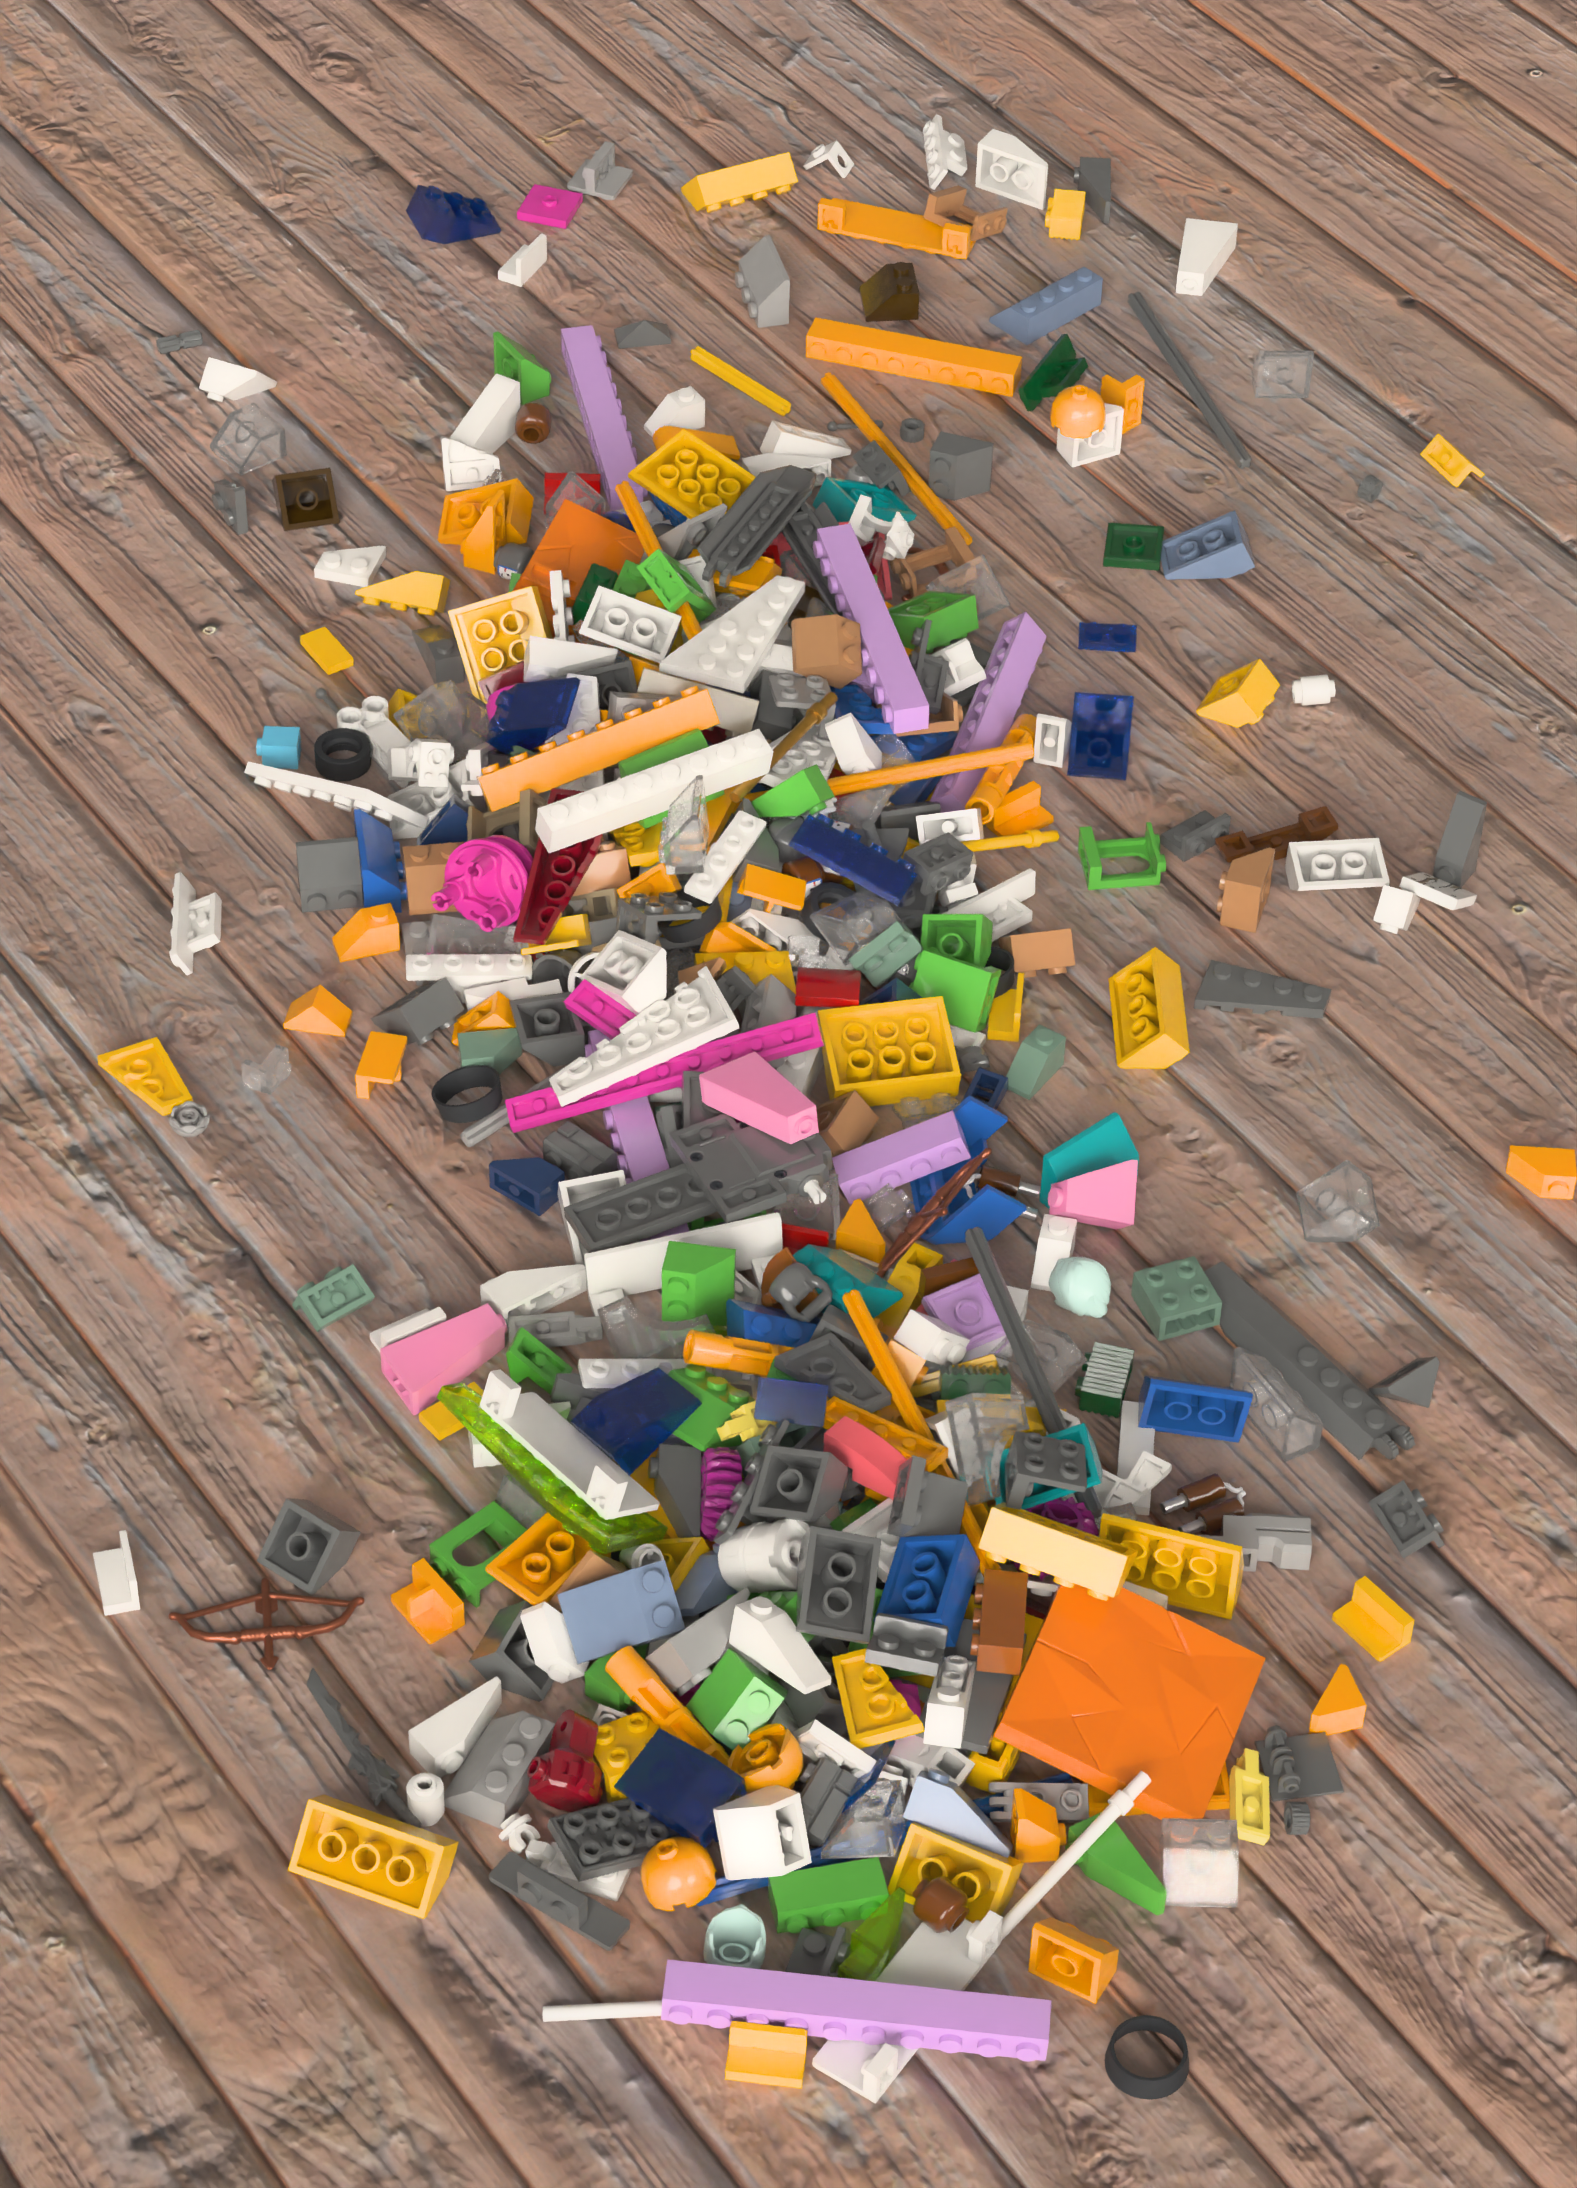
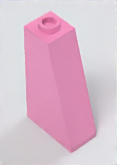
M755 1051L699 1075L702 1102L720 1112L789 1144L819 1132L816 1105Z
M487 1303L381 1348L382 1373L414 1416L505 1348L506 1322L503 1316L496 1314Z

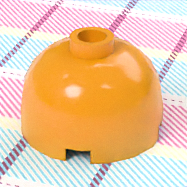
M1076 385L1065 388L1055 397L1051 407L1050 422L1053 428L1056 426L1060 429V434L1072 438H1088L1092 436L1093 431L1099 429V432H1101L1105 426L1106 411L1104 401L1096 391L1083 385Z
M779 1723L766 1725L753 1731L748 1735L751 1740L750 1743L743 1749L738 1744L728 1759L727 1770L737 1784L749 1794L761 1788L774 1785L792 1789L803 1768V1753L798 1741L788 1728L786 1730Z
M673 1837L660 1841L644 1856L641 1865L640 1876L649 1903L656 1909L667 1912L675 1911L673 1905L685 1903L686 1907L689 1908L698 1904L710 1894L717 1882L714 1876L717 1870L712 1857L700 1843L687 1837Z

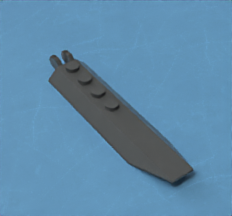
M793 465L760 472L697 547L698 552L706 563L702 580L709 582L713 578L715 571L718 570L721 573L719 586L726 588L732 576L751 569L812 494L817 474Z
M804 502L781 532L833 615L837 614L843 617L842 611L838 612L835 594H831L829 591L828 577L822 575L820 558H815L813 551V541H817V529L838 526L839 524L825 502H822L814 512L812 509L809 510ZM880 590V593H881V595H882V597H883V600H884V602H885L884 595H883V593H882L881 590Z
M1222 1261L1204 1271L1222 1301L1219 1325L1224 1335L1353 1456L1360 1460L1370 1447H1375L1382 1455H1385V1458L1392 1460L1399 1455L1396 1444L1407 1451L1416 1445L1414 1437L1409 1431L1410 1427L1272 1301Z

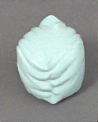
M1086 1257L1059 1259L1049 1278V1287L1056 1297L1054 1302L1058 1306L1072 1311L1074 1314L1076 1313L1078 1316L1085 1315L1095 1318L1104 1316L1108 1311L1107 1304L1110 1301L1111 1281L1104 1266Z
M743 1904L726 1908L722 1912L717 1913L706 1931L703 1950L704 1961L707 1964L760 1969L766 1952V1930L761 1917L750 1911Z

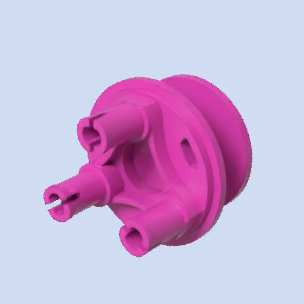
M492 835L466 841L458 846L450 855L445 867V883L441 890L432 895L431 901H436L432 905L438 911H445L453 904L466 919L479 925L486 932L508 926L519 917L533 857L521 843L503 835Z

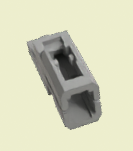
M1249 1513L1246 1516L1223 1515L1220 1536L1197 1535L1242 1546L1243 1571L1256 1572L1257 1561L1273 1562L1280 1569L1309 1570L1312 1550L1310 1516Z

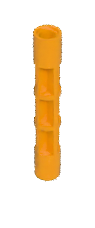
M1030 714L1018 716L1000 746L1026 741L1034 746L1037 718ZM1025 760L987 767L967 801L965 810L980 808L982 824L990 822Z
M690 1330L684 1342L683 1359L688 1364L767 1377L774 1357L794 1348L731 1336L723 1338L719 1334Z
M626 1646L617 1651L607 1662L605 1671L629 1698L636 1702L655 1724L659 1725L661 1734L670 1740L692 1765L693 1770L703 1777L725 1804L749 1794L737 1784L727 1770L729 1756L725 1753V1749L707 1733L692 1716L693 1714L690 1710L681 1704L632 1646Z

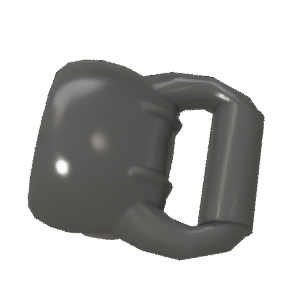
M800 1262L792 1263L775 1278L769 1288L771 1296L781 1303L786 1313L791 1318L802 1322H811L832 1302V1292L828 1284L820 1277L813 1275ZM814 1288L821 1289L822 1292L802 1312L798 1313L796 1305H799L810 1292L812 1293Z

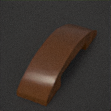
M1323 806L1298 814V823L1248 838L1242 830L1215 838V844L1228 863H1231L1234 859L1269 847L1275 849L1274 860H1279L1287 857L1289 842L1323 841L1338 830V823L1327 806Z

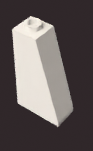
M1186 218L1177 274L1176 293L1203 295L1236 247L1238 223Z
M496 374L450 438L493 454L515 433L516 415L521 408L520 382Z

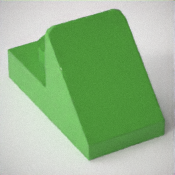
M523 1327L518 1329L506 1351L510 1378L518 1384L526 1377H529L550 1395L556 1374L571 1373L573 1370L569 1364Z

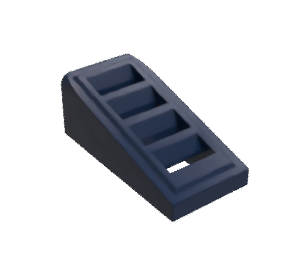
M944 775L910 781L888 800L894 805L924 802Z
M979 1067L963 1100L969 1095L973 1098L978 1095L989 1099V1102L978 1098L975 1099L996 1110L1008 1090V1077ZM984 1087L994 1092L992 1094L987 1091L981 1090V1088Z

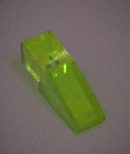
M899 1887L851 1934L850 1956L839 1966L838 1978L876 1981L892 1961L902 1932L905 1904L904 1889Z

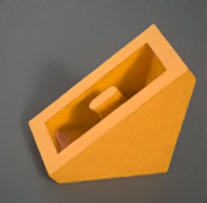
M319 984L291 1002L283 1028L345 1037L352 1018V1010Z
M861 1198L856 1199L836 1230V1249H842L880 1263L885 1255L886 1243Z
M1340 1663L1312 1712L1308 1734L1326 1732L1328 1736L1363 1727L1366 1703L1348 1666Z

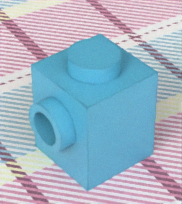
M264 726L262 738H257L256 745L257 756H262V765L279 769L299 768L302 750L300 727Z

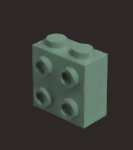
M1195 1256L1174 1260L1170 1263L1151 1268H1144L1133 1273L1131 1296L1158 1341L1220 1324L1222 1301Z

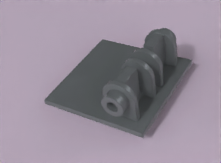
M1275 1725L1267 1729L1265 1740L1255 1741L1263 1773L1269 1777V1793L1272 1802L1344 1792L1326 1732L1287 1737L1286 1731L1281 1729L1280 1726Z

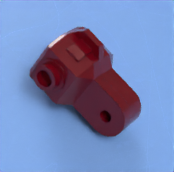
M571 1709L563 1712L558 1718L553 1729L549 1752L535 1757L527 1769V1775L530 1777L528 1789L537 1800L567 1812H575L589 1806L594 1807L599 1803L603 1793L602 1787H600L603 1772L593 1759L598 1734V1724L596 1721Z

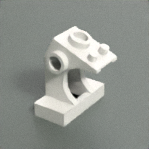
M860 495L848 523H851L860 546L873 540L875 532L887 535V540L884 541L886 546L882 558L886 560H894L895 558L905 559L908 549L912 546L914 540V533L908 526L907 521L904 520L900 512H896L892 522L871 515V498Z
M416 738L406 748H390L387 751L388 779L418 781V787L447 788L449 764L454 759V748L446 740ZM415 763L417 766V772H413Z

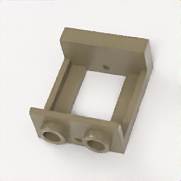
M531 789L520 792L519 803L494 812L482 813L475 807L469 806L466 823L468 841L492 836L496 830L502 827L519 823V843L534 858L539 838L535 830L538 808L547 805V801Z

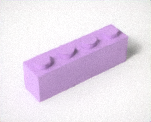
M952 1110L832 1157L839 1186L849 1205H852L856 1199L861 1198V1200H865L967 1160L971 1156L963 1130Z

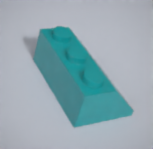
M1111 1113L1043 1156L1040 1202L1049 1210L1048 1194L1051 1190V1184L1129 1160H1137L1139 1165V1154L1118 1113Z
M808 1244L793 1255L797 1262L804 1264L813 1275L820 1277L828 1284L832 1292V1302L828 1305H833L848 1314L849 1312L842 1297L853 1289L860 1292L872 1318H875L903 1298L900 1290L842 1250ZM815 1288L818 1294L822 1292L821 1289ZM828 1305L821 1311L823 1314L826 1311Z
M1085 1423L1044 1436L1059 1440L1068 1439L1083 1444L1085 1447L1087 1476L1086 1488L1102 1483L1103 1471L1096 1445ZM1010 1448L984 1456L996 1505L1003 1502L1006 1503L1005 1461ZM1034 1483L1031 1496L1024 1497L1021 1509H1027L1077 1491Z

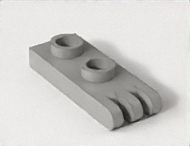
M989 1783V1792L1003 1793V1797L989 1798L990 1807H1004V1812H990V1820L992 1822H1011L1013 1790L1015 1788H1022L1055 1807L1058 1823H1079L1089 1818L1088 1784Z

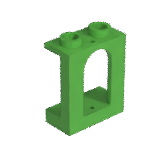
M659 548L637 566L639 572L668 611L673 613L688 601L700 624L717 609L687 567Z
M1146 822L1145 837L1095 841L1091 826L1079 827L1078 853L1088 890L1160 885L1161 872L1166 871L1165 855L1159 853V834H1154L1151 822ZM1139 856L1147 860L1150 865L1147 870L1139 873L1101 875L1102 864L1100 858Z
M493 1501L429 1544V1564L441 1578L453 1587L455 1593L461 1599H467L477 1608L480 1606V1590L496 1580L485 1571V1567L527 1529ZM483 1529L503 1547L496 1554L476 1566H462L453 1558L454 1550Z

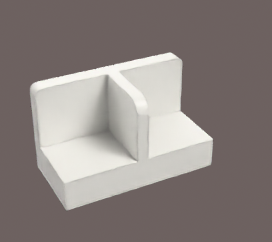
M966 638L931 655L949 661L944 692L949 696L987 678L984 669L975 659L970 642Z

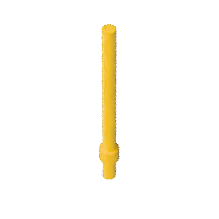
M1038 829L1026 830L1023 834L960 842L972 852L1019 846L1035 848L1040 847L1043 843L1057 842L1059 840V833L1057 830L1040 832Z

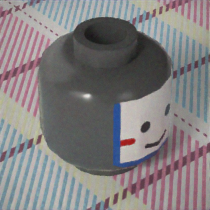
M514 542L507 543L504 547L501 546L494 557V567L497 568L498 575L510 580L511 573L522 574L534 551L529 547Z

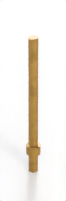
M828 692L819 703H813L806 711V716L772 750L773 756L770 770L814 724H819L827 716V711L838 700L834 692ZM765 775L739 784L730 793V799L735 803H739Z

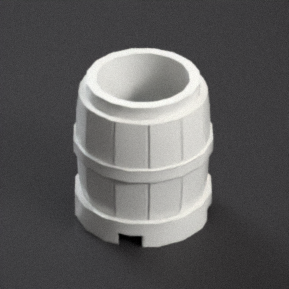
M784 1519L778 1520L775 1523L757 1522L749 1526L736 1528L733 1536L720 1544L718 1566L725 1582L737 1591L747 1587L750 1593L797 1590L801 1539L809 1529L808 1524L800 1520Z

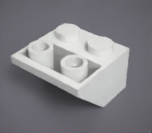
M780 1785L767 1786L713 1809L726 1879L740 1880L782 1876L812 1863L799 1792Z

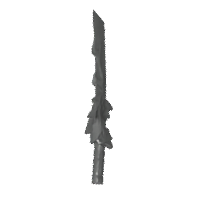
M312 1668L306 1685L333 1729L350 1752L351 1757L348 1768L350 1770L356 1769L358 1775L367 1776L369 1779V1797L372 1798L375 1806L381 1800L386 1801V1804L401 1822L421 1828V1822L410 1812L408 1806L396 1793L399 1787L394 1779L400 1777L399 1773L386 1764L385 1758L372 1753L369 1745H363L359 1742L358 1737L360 1733L347 1724L339 1712L341 1704L329 1694L315 1669Z

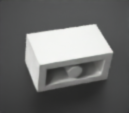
M912 1309L893 1338L924 1360L944 1365L945 1367L949 1364L951 1366L958 1364L964 1358L966 1347L970 1342L968 1338L940 1319Z

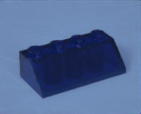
M819 812L816 818L810 814L807 816L788 846L902 908L919 877L918 874L913 872L916 868L915 865L902 858H899L898 862L886 857L889 851L875 843H872L870 847L860 843L861 835L848 828H845L842 833L832 827L835 822L834 820Z

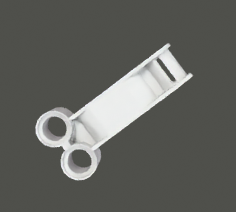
M367 697L362 702V708L345 707L337 713V728H349L363 733L370 741L371 757L387 774V751L390 748H406L412 743L389 720L388 701L383 697ZM415 763L413 772H417L416 763ZM394 780L402 788L407 787L408 783L411 782Z

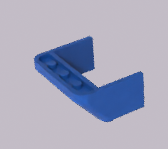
M970 1095L953 1109L963 1130L971 1158L910 1181L915 1213H919L936 1194V1191L947 1183L958 1170L988 1147L986 1140L1008 1122L1006 1115ZM988 1157L985 1160H983L979 1167H982V1165L986 1163ZM973 1181L969 1186L974 1196L969 1198L967 1190L962 1188L948 1205V1213L939 1217L920 1237L933 1245L966 1243L965 1232L968 1229L979 1227L983 1230L987 1241H990L1027 1210L1026 1205L988 1184L976 1193Z

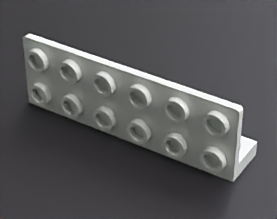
M776 1212L585 1254L588 1299L593 1315L601 1316L602 1327L630 1321L629 1310L624 1296L662 1288V1267L669 1241L736 1249L735 1270L738 1272L752 1269L758 1289L761 1292L763 1273L768 1262L783 1250L780 1214Z
M501 1369L490 1371L479 1407L494 1422L511 1434L514 1440L521 1443L531 1452L535 1459L541 1461L550 1469L555 1477L562 1480L579 1498L588 1503L600 1517L608 1520L658 1509L660 1502L540 1396L534 1392L520 1394L521 1387Z
M990 1910L981 1922L976 1920L974 1923H971L965 1919L951 1933L948 1930L936 1933L922 1922L875 1982L964 1991L1001 1944L1003 1917ZM827 2040L813 2058L812 2065L876 2104L918 2049H908L900 2045L887 2044L886 2042L885 2044L870 2045L863 2041Z

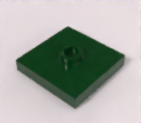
M1108 523L1103 567L1159 570L1164 526Z

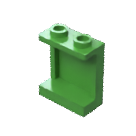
M934 947L920 952L914 965V969L917 971L915 980L909 985V988L922 998L943 996L949 1024L974 1033L984 1030L1002 970L992 966L983 968L939 953L938 949Z

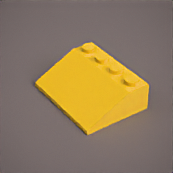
M685 429L681 430L628 473V477L689 519L723 503L727 506L726 514L756 478L750 472Z
M529 586L448 611L481 725L489 723L486 708L487 701L477 683L478 680L523 661L530 636L553 639L538 586Z
M943 996L818 1010V1022L824 1043L822 1053L826 1084L830 1100L854 1090L869 1107L958 1096L961 1073Z
M1102 1514L1099 1537L1138 1551L1125 1581L1167 1595V1604L1232 1619L1241 1589L1244 1569L1242 1546L1115 1515Z

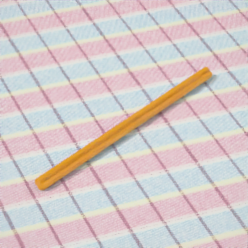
M830 372L825 373V377L821 378V384L870 442L875 440L899 468L911 491L944 530L956 527L967 546L970 545L973 540L969 533L837 377Z
M622 481L621 484H617L615 491L647 556L649 557L658 548L663 551L629 482ZM686 601L675 613L682 616L680 623L688 640L700 633L702 628L689 602Z
M1026 741L830 778L827 780V783L834 796L1032 759L1034 757V748L1032 743ZM769 790L750 793L744 798L752 802ZM741 801L736 804L734 810L732 811L733 814L734 812H736Z
M853 1289L845 1293L842 1300L888 1391L892 1394V1399L908 1430L936 1442L860 1292ZM946 1460L931 1472L955 1479ZM965 1500L960 1532L967 1535L980 1561L979 1569L984 1577L985 1569H1002L997 1561L985 1557L987 1551L978 1548L983 1532Z

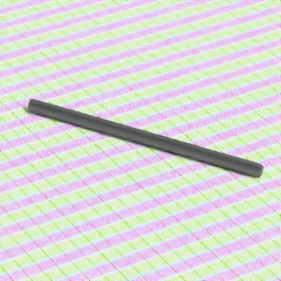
M1140 292L1130 293L1128 295L1129 305L1238 468H1249L1251 466V456Z
M979 1227L968 1229L965 1232L966 1243L1048 1435L1067 1429L1068 1427L983 1230ZM1093 1486L1086 1488L1085 1492L1077 1491L1074 1493L1077 1503L1083 1502L1087 1510H1091L1094 1518H1099L1102 1515V1506Z

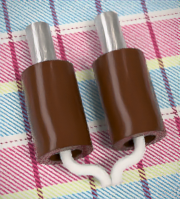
M982 1165L979 1174H972L962 1187L967 1190L969 1198H972L974 1195L969 1184L973 1183L975 1178H978L977 1192L988 1184L1016 1200L1018 1199L1015 1197L1017 1192L1039 1197L1041 1186L1020 1181V1174L987 1165ZM1026 1206L1027 1210L1020 1217L1035 1220L1038 1209Z
M1214 1473L1178 1488L1177 1497L1160 1503V1509L1163 1514L1170 1513L1179 1508L1190 1512L1226 1496L1225 1488L1233 1493H1239L1237 1498L1232 1497L1196 1512L1195 1521L1178 1527L1180 1532L1195 1534L1201 1531L1203 1535H1210L1221 1530L1223 1515L1245 1516L1242 1497L1246 1493L1242 1487L1234 1488L1229 1483L1223 1482L1221 1477Z

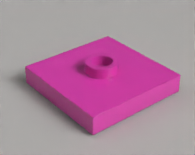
M534 184L517 211V219L566 229L583 202V193Z

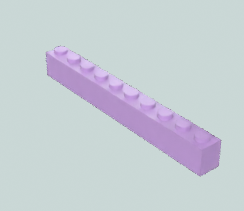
M593 325L562 328L561 352L597 470L601 474V483L610 512L624 508L615 491L616 485L621 484L622 481H628L639 503L643 502V497L648 496V490L628 477V473L639 465L637 464L636 448L632 447L631 432L627 431L625 414L621 415L620 398L616 399V385L614 382L611 383V369L607 367L605 351H602L600 335H595Z
M851 523L817 529V541H813L815 558H820L821 572L823 576L828 577L829 591L831 594H835L838 612L842 611L844 618L860 623L862 667H866L868 684L874 686L876 703L882 705L884 722L890 724L893 734L927 729L929 726L928 701Z
M1027 612L1004 622L984 670L987 678L978 684L949 756L1000 747L1014 723L1013 719L1021 705V699L1028 688L1029 679L1036 668L1035 664L1043 651L1042 647L1047 637ZM987 767L944 775L937 784L930 801L940 803L941 813L965 810L967 801Z
M599 1030L588 1031L585 1058L598 1050L596 1045L606 1038L609 1041L611 1039ZM647 1096L605 1107V1111H603L605 1129H611L612 1131L610 1133L611 1149L619 1154L617 1156L618 1171H624L626 1184L669 1169ZM686 1223L639 1242L688 1232L689 1228Z
M667 1959L661 2020L671 2021L675 2024L694 2023L710 2025L718 2029L730 2027L731 2021L805 2029L808 2031L807 2036L825 2037L832 2041L844 2039L863 2041L870 2045L885 2044L886 2042L887 2044L900 2045L908 2049L928 2048L941 2050L946 2053L966 2052L980 2054L984 2057L1003 2056L1030 2062L1035 2060L1046 2061L1050 2031L1051 2000Z

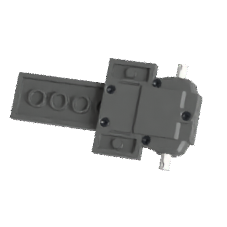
M724 1113L669 1133L670 1143L684 1162L683 1164L564 1207V1215L587 1252L591 1253L635 1243L715 1212L721 1215L725 1223L734 1222L787 1202L788 1194L799 1193L802 1197H811L815 1204H819V1200L822 1203L826 1199V1194L821 1188L829 1180V1170L832 1169V1153L819 1132L789 1144L744 1122L737 1123L733 1117Z

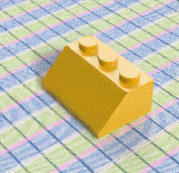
M913 1822L910 1824L887 1889L889 1895L914 1905L916 1899L912 1894L922 1880L927 1878L931 1881L936 1877L945 1876L968 1897L966 1907L969 1908V1913L965 1919L971 1923H974L976 1920L981 1922L990 1910L1000 1916L1002 1915L1012 1898L1024 1862L1011 1856L1006 1858Z

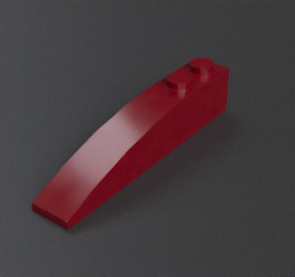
M551 788L547 805L584 791ZM603 834L548 853L540 837L538 838L513 936L514 942L545 945L600 849Z

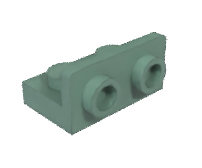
M896 921L848 960L855 970H860L874 987H878L918 956L924 949L907 925Z
M354 1264L345 1269H342L341 1266L334 1268L324 1276L325 1280L316 1285L312 1281L302 1286L296 1292L298 1296L292 1306L295 1311L302 1308L316 1331L319 1332L369 1304L375 1296Z

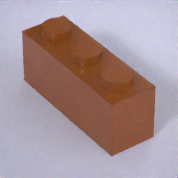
M985 1569L983 1583H976L974 1605H981V1608H974L972 1630H979V1634L972 1633L970 1655L977 1656L976 1671L1020 1675L1028 1573Z

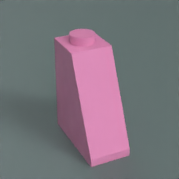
M1129 1160L1051 1184V1190L1048 1194L1049 1215L1077 1219V1222L1116 1230L1134 1225L1138 1161Z

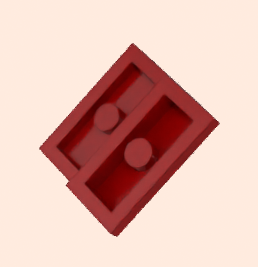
M798 967L795 1006L830 1008L859 1006L861 971Z

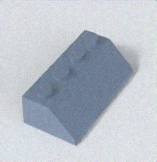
M1082 267L989 318V322L1025 345H1029L1101 304L1103 278L1086 267Z

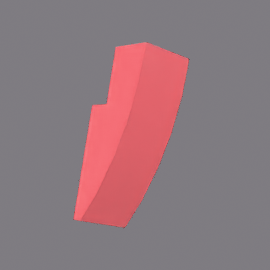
M846 1416L842 1417L824 1433L823 1452H830L843 1464L851 1468L852 1481L893 1500L899 1467L907 1459L883 1438L865 1426Z

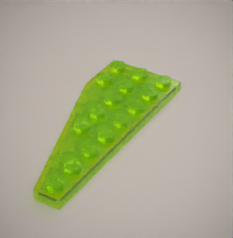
M462 1382L441 1387L437 1398L551 1516L562 1523V1527L566 1531L581 1536L589 1542L590 1548L594 1551L607 1554L663 1540L668 1527L646 1512L608 1520L600 1517L588 1503L579 1498L562 1480L555 1477L550 1469L541 1461L535 1459L531 1452L521 1443L514 1440L511 1434L494 1422L479 1407L482 1399L481 1395Z

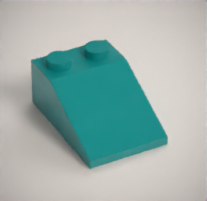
M832 477L825 478L812 504L817 509L822 502H825L837 522L850 521L860 495L871 498V515L878 519H883V521L892 522L896 512H900L907 522L915 520L917 516L887 486L878 489L875 484Z

